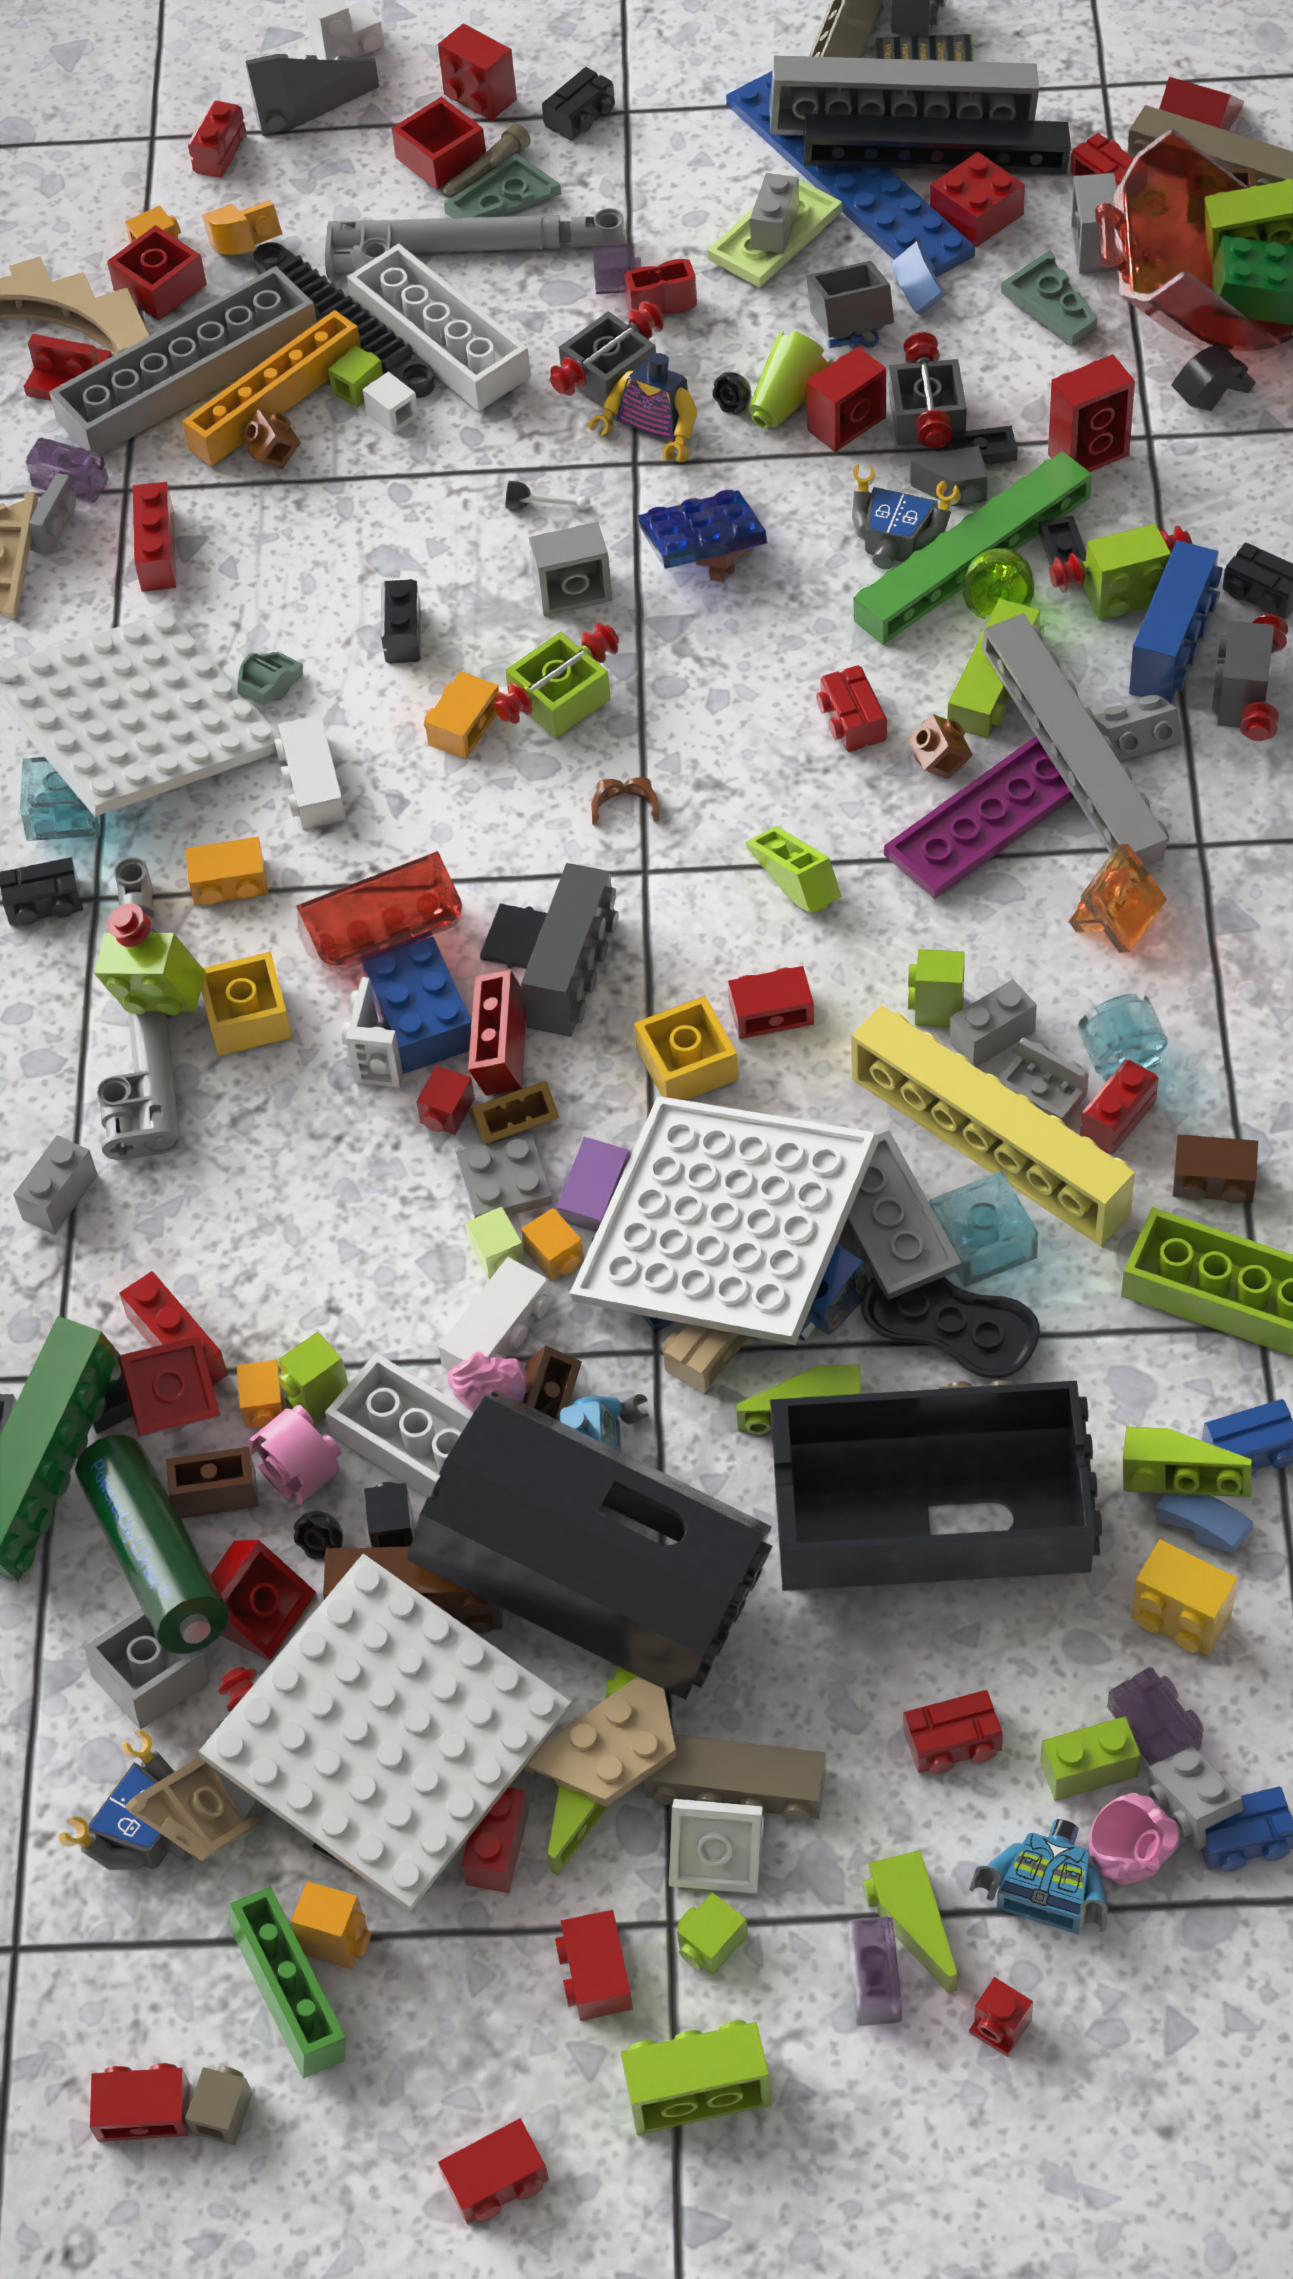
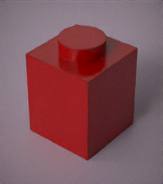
M435 1066L416 1101L420 1123L432 1131H445L456 1135L468 1113V1108L471 1107L475 1100L472 1078Z

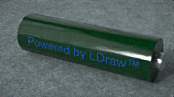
M110 1435L95 1441L78 1458L75 1467L76 1478L159 1644L166 1651L176 1654L193 1653L206 1648L217 1640L226 1629L229 1619L228 1609L143 1446L135 1438L127 1435Z

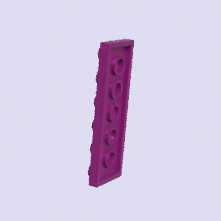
M1035 736L885 844L884 856L932 898L936 899L1066 804L1074 796Z

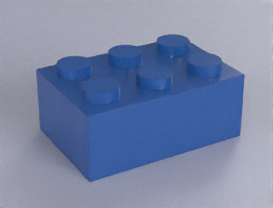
M433 936L361 961L364 977L370 978L375 1007L382 1025L385 1029L393 1030L396 1033L404 1074L470 1051L472 1021Z

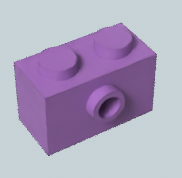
M583 1138L556 1207L559 1215L568 1224L594 1232L598 1231L631 1157L629 1150L591 1138Z

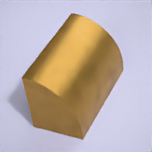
M547 1081L468 1108L474 1127L484 1144L559 1118Z

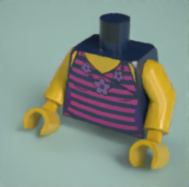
M654 353L649 355L648 362L642 363L634 371L626 372L614 385L602 406L605 409L603 414L591 418L589 429L595 430L598 422L603 420L605 427L600 436L609 435L614 428L612 417L617 415L616 422L671 441L663 449L664 459L672 460L677 448L678 455L676 461L684 462L690 455L689 448L685 445V442L690 440L697 417V408L688 391L687 379L684 375L668 370L669 357L667 355Z

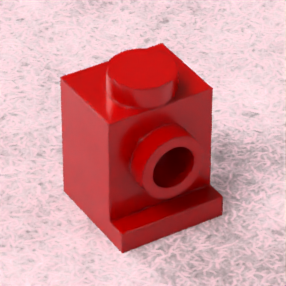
M994 1977L975 2005L974 2023L970 2027L969 2033L1008 2057L1032 2021L1033 2000Z

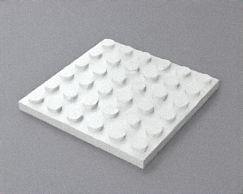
M170 611L0 665V705L94 816L277 753L274 740L281 739L279 733L245 696L237 693V686Z
M657 1096L570 1291L571 1297L574 1302L796 1345L879 1142L875 1132Z
M362 1554L200 1748L198 1753L199 1757L404 1909L411 1912L569 1711L571 1701L368 1556Z

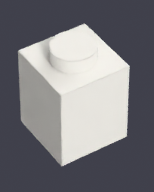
M390 372L371 382L363 389L366 414L391 434H395L419 417L415 392Z

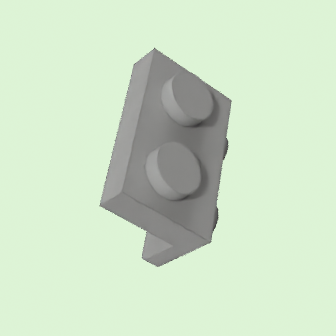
M56 473L45 494L41 496L38 502V506L28 523L32 534L31 551L50 554L76 506V494L72 490L68 475Z
M1149 695L1138 700L1139 703L1129 706L1116 705L1108 707L1104 710V713L1094 717L1097 728L1102 736L1105 735L1110 739L1114 754L1120 762L1180 744L1182 737L1177 708L1162 696Z
M1023 1037L1018 1042L1017 1056L998 1079L1005 1087L1017 1095L1022 1094L1028 1097L1037 1108L1049 1116L1054 1115L1060 1118L1065 1123L1087 1095L1089 1074L1078 1063L1067 1061L1052 1053L1045 1045L1038 1042L1034 1043Z
M1194 1746L1186 1748L1148 1767L1150 1786L1146 1790L1147 1796L1153 1799L1154 1803L1168 1817L1177 1822L1180 1837L1183 1839L1187 1838L1197 1850L1207 1846L1206 1828L1243 1811L1242 1797Z

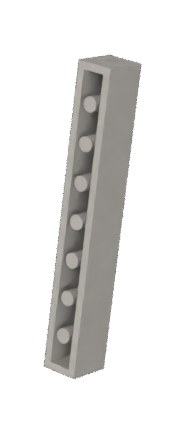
M1023 613L985 628L981 650L1123 875L1162 860L1167 842L1169 841L1165 825L1161 821L1156 820L1150 810L1147 797L1136 789L1128 767L1125 764H1120L1110 739L1105 735L1102 736L1096 726L1092 711L1088 707L1085 708L1078 698L1074 683L1071 680H1067L1061 672L1056 655L1053 652L1049 653L1045 647L1038 627L1031 625Z

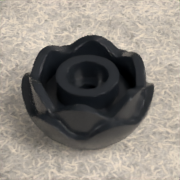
M724 372L714 381L712 396L718 402L723 412L737 415L749 406L752 390L748 380L741 374Z
M312 1511L305 1513L295 1522L293 1527L295 1531L294 1542L304 1550L309 1558L325 1560L326 1548H342L343 1530L337 1519L331 1514L322 1511Z

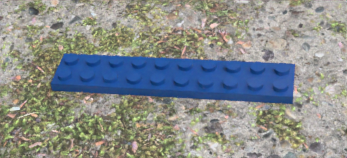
M772 71L726 94V105L814 187L842 201V212L893 260L915 242H919L936 269L934 274L938 277L975 257V246L891 169L804 166L803 135L770 134L769 106Z

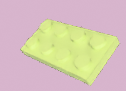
M799 179V210L784 254L751 249L750 217L753 211L751 209L707 250L708 260L760 288L842 212V201Z

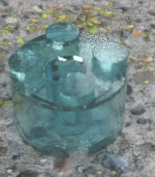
M1125 994L1109 999L1095 1007L1097 1014L1088 1021L1085 1015L1077 1025V1031L1095 1071L1102 1075L1105 1082L1113 1074H1116V1070L1125 1059H1130L1147 1070L1156 1067L1162 1062L1160 1054L1168 1044V1038L1149 997L1145 995L1144 1000H1139L1137 994Z

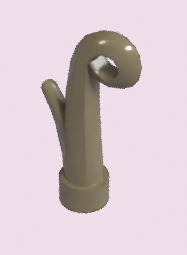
M519 124L512 125L502 133L501 139L461 174L447 181L443 186V192L447 195H454L473 184L512 155L520 154L531 143L527 130Z

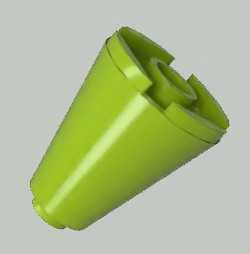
M782 331L775 338L749 405L751 419L757 426L763 429L768 427L777 428L807 401L806 381L815 373L821 372L834 363L832 358L829 362L826 361L822 356L825 349L811 338L795 331H791L788 336L784 335V331Z

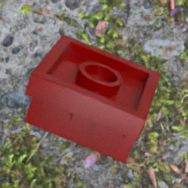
M32 334L27 344L34 368L23 386L25 394L29 397L51 401L49 393L51 390L111 358L112 353L108 350L98 349L94 345Z
M199 1336L122 1354L117 1357L138 1437L162 1432L163 1435L179 1432L186 1425L220 1416Z

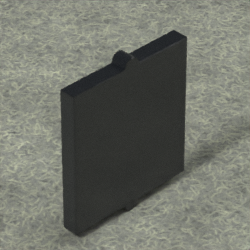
M500 903L481 950L480 959L505 964L509 969L514 966L527 969L547 913L535 911L531 906L521 908Z

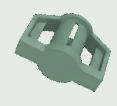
M278 651L261 655L251 653L243 660L239 668L237 693L262 706L273 698L280 700L287 694L291 685L303 676V664Z

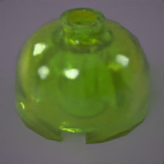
M994 548L980 553L971 561L964 575L963 598L967 607L977 617L985 619V616H991L999 598L1030 607L1034 596L1035 578L1029 562L1019 553L1007 548Z

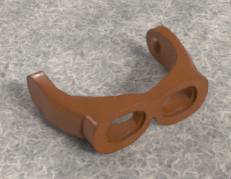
M644 777L631 778L625 784L620 780L606 779L597 783V790L591 802L592 825H598L599 807L608 799L623 793L636 795L647 800L653 808L651 812L653 821H659L658 798L652 789L650 779Z

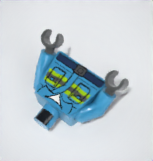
M637 1394L622 1402L616 1397L586 1396L577 1399L572 1406L562 1408L560 1411V1422L621 1451L620 1421L617 1417L620 1416L627 1424H633L648 1417V1413H641L637 1408L638 1405L648 1400L642 1394Z
M1063 1819L1054 1820L1048 1837L1029 1833L1023 1843H1013L987 1866H979L975 1869L969 1890L973 1892L975 1888H984L988 1890L987 1899L992 1901L999 1887L997 1895L998 1910L1078 1935L1080 1929H1084V1924L1088 1922L1098 1924L1100 1932H1105L1108 1915V1907L1106 1906L1107 1896L1100 1873L1095 1866L1088 1863L1089 1851L1074 1845L1079 1828L1070 1821Z

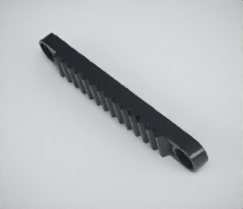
M275 242L264 243L256 248L253 257L255 268L259 275L277 266L314 303L317 322L336 310L358 326L361 349L375 354L381 360L383 375L390 372L413 390L416 398L426 397L433 392L435 382L431 366L413 352L411 345L407 344L405 346L401 337L396 338L392 330L388 332L384 323L379 324L375 316L371 318L368 310L362 311L358 302L354 304L350 296L345 297L342 289L337 290L333 282L329 283L325 275L320 276L316 268L312 270L309 262L304 263L300 255H293L284 246ZM268 257L279 258L273 263L263 262ZM417 376L426 378L425 381L417 384L409 382L411 378Z

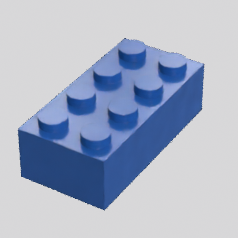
M1176 541L1133 644L1129 694L1140 697L1158 695L1172 703L1176 691H1183L1188 676V671L1185 670L1187 664H1194L1199 644H1196L1197 639H1204L1209 625L1208 612L1214 613L1218 605L1220 592L1215 591V588L1217 589L1223 571L1222 567L1217 566L1219 551Z

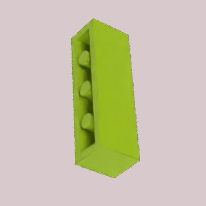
M1000 598L985 626L987 628L1024 613L1031 625L1038 627L1042 637L1044 633V626L1039 625V609ZM984 628L948 701L947 719L951 718L957 721L964 729V732L989 739L994 726H1000L1003 722L1007 699H1013L981 650Z

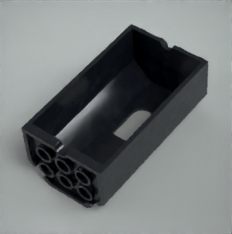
M1077 1380L770 1399L782 1591L1089 1573L1092 1570L1093 1556H1100L1099 1536H1102V1519L1100 1510H1095V1498L1098 1493L1096 1472H1091L1090 1459H1093V1445L1091 1434H1086L1085 1423L1088 1422V1403L1086 1396L1079 1397ZM999 1503L1005 1506L1013 1517L1012 1526L1009 1530L931 1535L928 1506Z
M495 1389L491 1395H484L447 1455L438 1474L440 1477L435 1484L432 1495L427 1497L420 1512L407 1560L686 1700L694 1685L699 1688L703 1687L716 1655L719 1656L729 1636L730 1628L733 1623L737 1622L749 1592L753 1591L763 1571L762 1567L773 1547L766 1543L772 1526ZM604 1505L678 1543L672 1545L657 1543L599 1514L598 1511Z

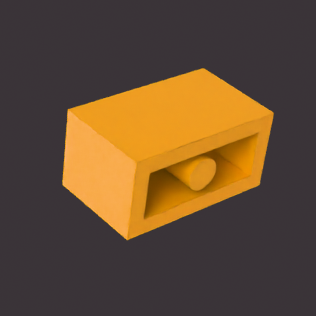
M460 671L454 681L445 686L442 698L435 708L429 709L425 716L424 728L426 729L428 745L467 759L497 716L494 703H496L495 694L499 692V686Z
M259 836L185 848L189 886L195 906L212 905L218 902L241 898L250 899L255 896L269 894Z
M310 1881L306 1882L291 1919L294 1933L305 1956L352 1970L357 1956L363 1957L370 1942L371 1932L367 1928L366 1916L362 1912L357 1895Z

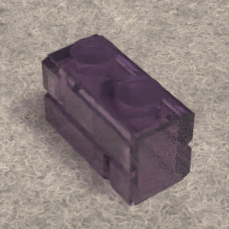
M38 438L25 460L27 470L30 473L29 477L32 487L47 490L56 473L68 475L72 490L76 494V499L96 502L108 482L106 468H104L105 463L101 453L90 450L86 451L84 448L56 442L51 439Z
M1152 1667L1146 1668L1133 1676L1131 1680H1126L1111 1689L1107 1702V1708L1115 1719L1126 1716L1139 1752L1150 1766L1191 1746H1194L1199 1752L1203 1738L1202 1733L1204 1732L1203 1725L1196 1713L1191 1709L1185 1712L1176 1700L1178 1692L1172 1681L1165 1675L1160 1678Z
M875 1917L847 1921L856 2025L867 2026L901 2022L902 1999L893 1917Z

